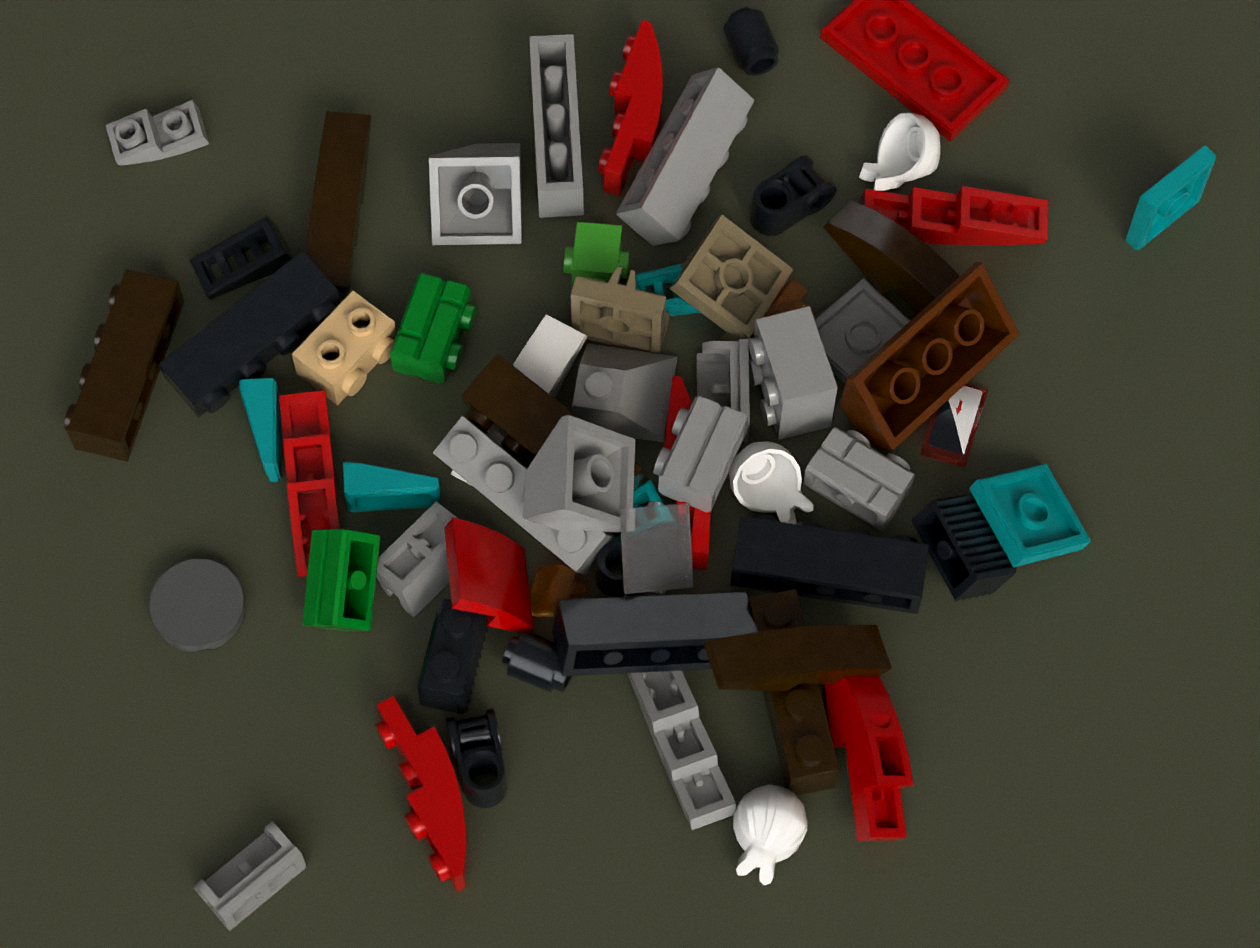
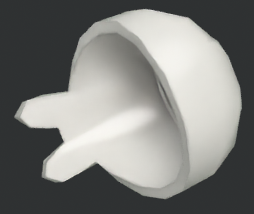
M914 113L898 114L883 131L878 146L877 163L864 162L859 178L874 182V190L884 191L900 188L904 182L931 174L938 167L941 145L939 132L932 122L923 115Z
M763 441L749 444L736 455L729 470L730 488L743 506L751 511L777 513L780 522L790 524L797 523L794 513L796 508L806 513L813 511L814 505L800 491L802 483L800 467L789 450L777 443Z
M768 784L757 787L743 796L733 815V829L737 841L745 851L738 859L736 868L738 876L747 875L755 867H759V881L764 886L770 884L774 877L775 863L789 858L798 850L807 832L808 822L804 804L794 792L777 785Z

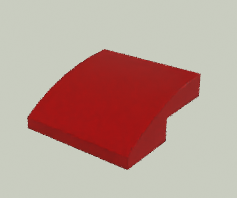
M452 517L444 527L452 609L486 615L487 627L520 633L524 631L532 632L534 626L525 550L515 541L495 530Z

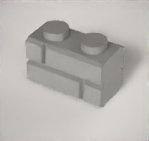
M695 396L690 409L681 408L675 419L672 434L676 435L677 438L671 450L663 447L657 458L653 474L659 476L658 492L676 501H684L687 505L704 512H711L745 437L748 416L730 407H722L719 403L704 397Z
M835 427L805 469L803 484L883 532L909 495L915 474L910 471V466L901 457L891 453L884 456L872 449L868 439L859 432L848 430L845 433Z

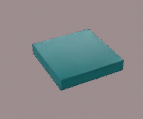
M1206 145L1140 196L1125 239L1135 251L1143 248L1200 202L1216 160V154Z
M1047 463L978 479L969 488L1013 568L1083 550L1091 542Z

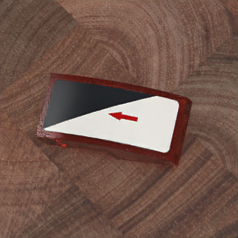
M965 384L931 416L920 455L965 468L988 390Z

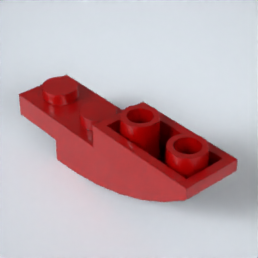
M645 20L641 21L636 36L631 34L628 36L623 51V60H626L623 71L616 70L614 72L609 89V95L615 97V115L617 116L614 121L612 136L616 138L612 149L604 148L599 162L598 173L604 174V192L620 197L634 160L644 163L659 136L661 127L663 90L661 57L651 22Z
M845 676L834 684H824L834 747L846 748L857 841H895L907 838L900 789L913 786L914 784L904 735L895 708L879 676Z
M392 696L376 705L380 722L374 724L386 749L390 750L396 747L404 762L397 766L409 789L412 791L419 787V789L406 795L410 812L405 814L404 818L416 840L419 841L426 838L434 853L428 856V860L441 883L449 879L456 892L466 886L468 837L462 797L455 771L435 727L416 735L395 697Z

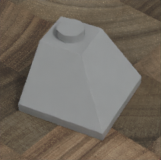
M520 143L472 144L429 156L432 245L522 244Z
M587 344L579 365L572 413L584 421L631 438L664 442L672 376H675L678 356Z
M571 415L562 416L525 471L523 519L557 530L632 531L635 439Z

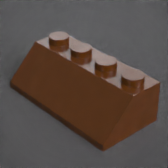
M974 263L847 377L840 406L854 430L866 437L871 444L893 451L1020 335L983 263Z

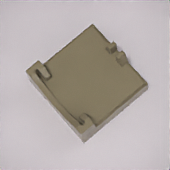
M721 215L712 223L701 242L688 254V260L681 265L680 268L682 270L669 289L724 330L720 337L722 341H739V339H749L755 331L756 319L764 317L794 269L724 215Z
M618 266L608 282L576 276L571 292V320L573 329L587 335V340L630 350L661 354L670 323V313L666 312V297L664 295L635 289V270L630 271L627 285L619 284L622 267Z

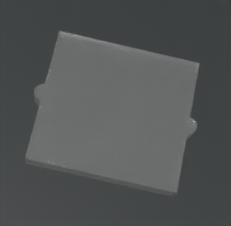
M650 501L646 507L621 508L620 526L624 593L652 591L655 595H663L668 589L693 587L689 503L661 505L659 501Z

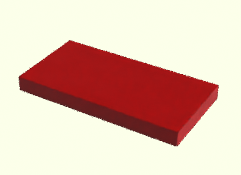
M853 0L821 29L820 39L914 114L925 116L932 122L939 134L949 142L1008 88L1009 79L909 0Z

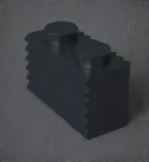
M972 493L934 499L911 520L923 543L929 544L928 552L955 602L961 599L963 601L967 598H976L980 595H990L1016 573L1017 567L1013 568Z
M440 599L417 685L421 705L458 714H464L468 711L469 695L472 694V686L475 684L474 677L477 676L476 668L479 667L478 660L481 658V650L484 649L485 633L488 632L486 615L452 609L451 599Z

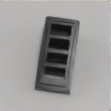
M267 216L194 257L190 262L207 297L212 300L275 273L294 257L281 231ZM269 242L272 250L265 253L261 244ZM252 249L256 259L249 263L244 251ZM232 256L235 257L240 267L234 272L227 258ZM215 263L218 264L224 276L218 281L210 268V265Z

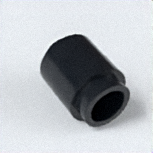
M742 8L733 12L724 25L723 31L738 66L745 69L746 74L750 76L761 75L770 71L778 63L777 54L779 48L764 13L760 10H752L751 8Z
M524 631L520 638L512 636L502 659V662L508 665L507 675L548 692H551L553 689L560 692L565 691L572 676L561 675L556 647L553 641L528 631Z

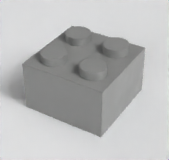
M810 306L756 319L754 338L749 339V349L752 357L749 359V377L753 386L760 385L764 399H760V409L765 425H773L778 440L831 427L838 387Z

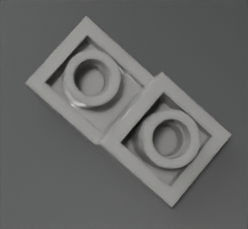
M193 100L154 116L147 109H143L106 125L114 158L118 165L138 164L165 159L210 144L200 109Z

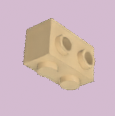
M352 291L292 353L296 374L316 390H325L326 397L338 406L347 395L353 396L362 388L367 379V374L377 363L383 364L389 360L390 351L397 335L395 321L355 291Z

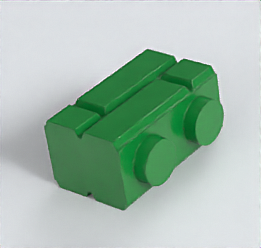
M423 273L418 274L390 351L392 369L395 372L413 377L420 376L424 380L443 384L446 381L449 370H458L464 350V345L459 343L463 330H472L477 315V305L472 304L471 288L465 284L449 280L445 282L438 277Z
M345 529L312 530L302 620L303 626L336 631H371L373 614L371 607L374 604L381 536Z

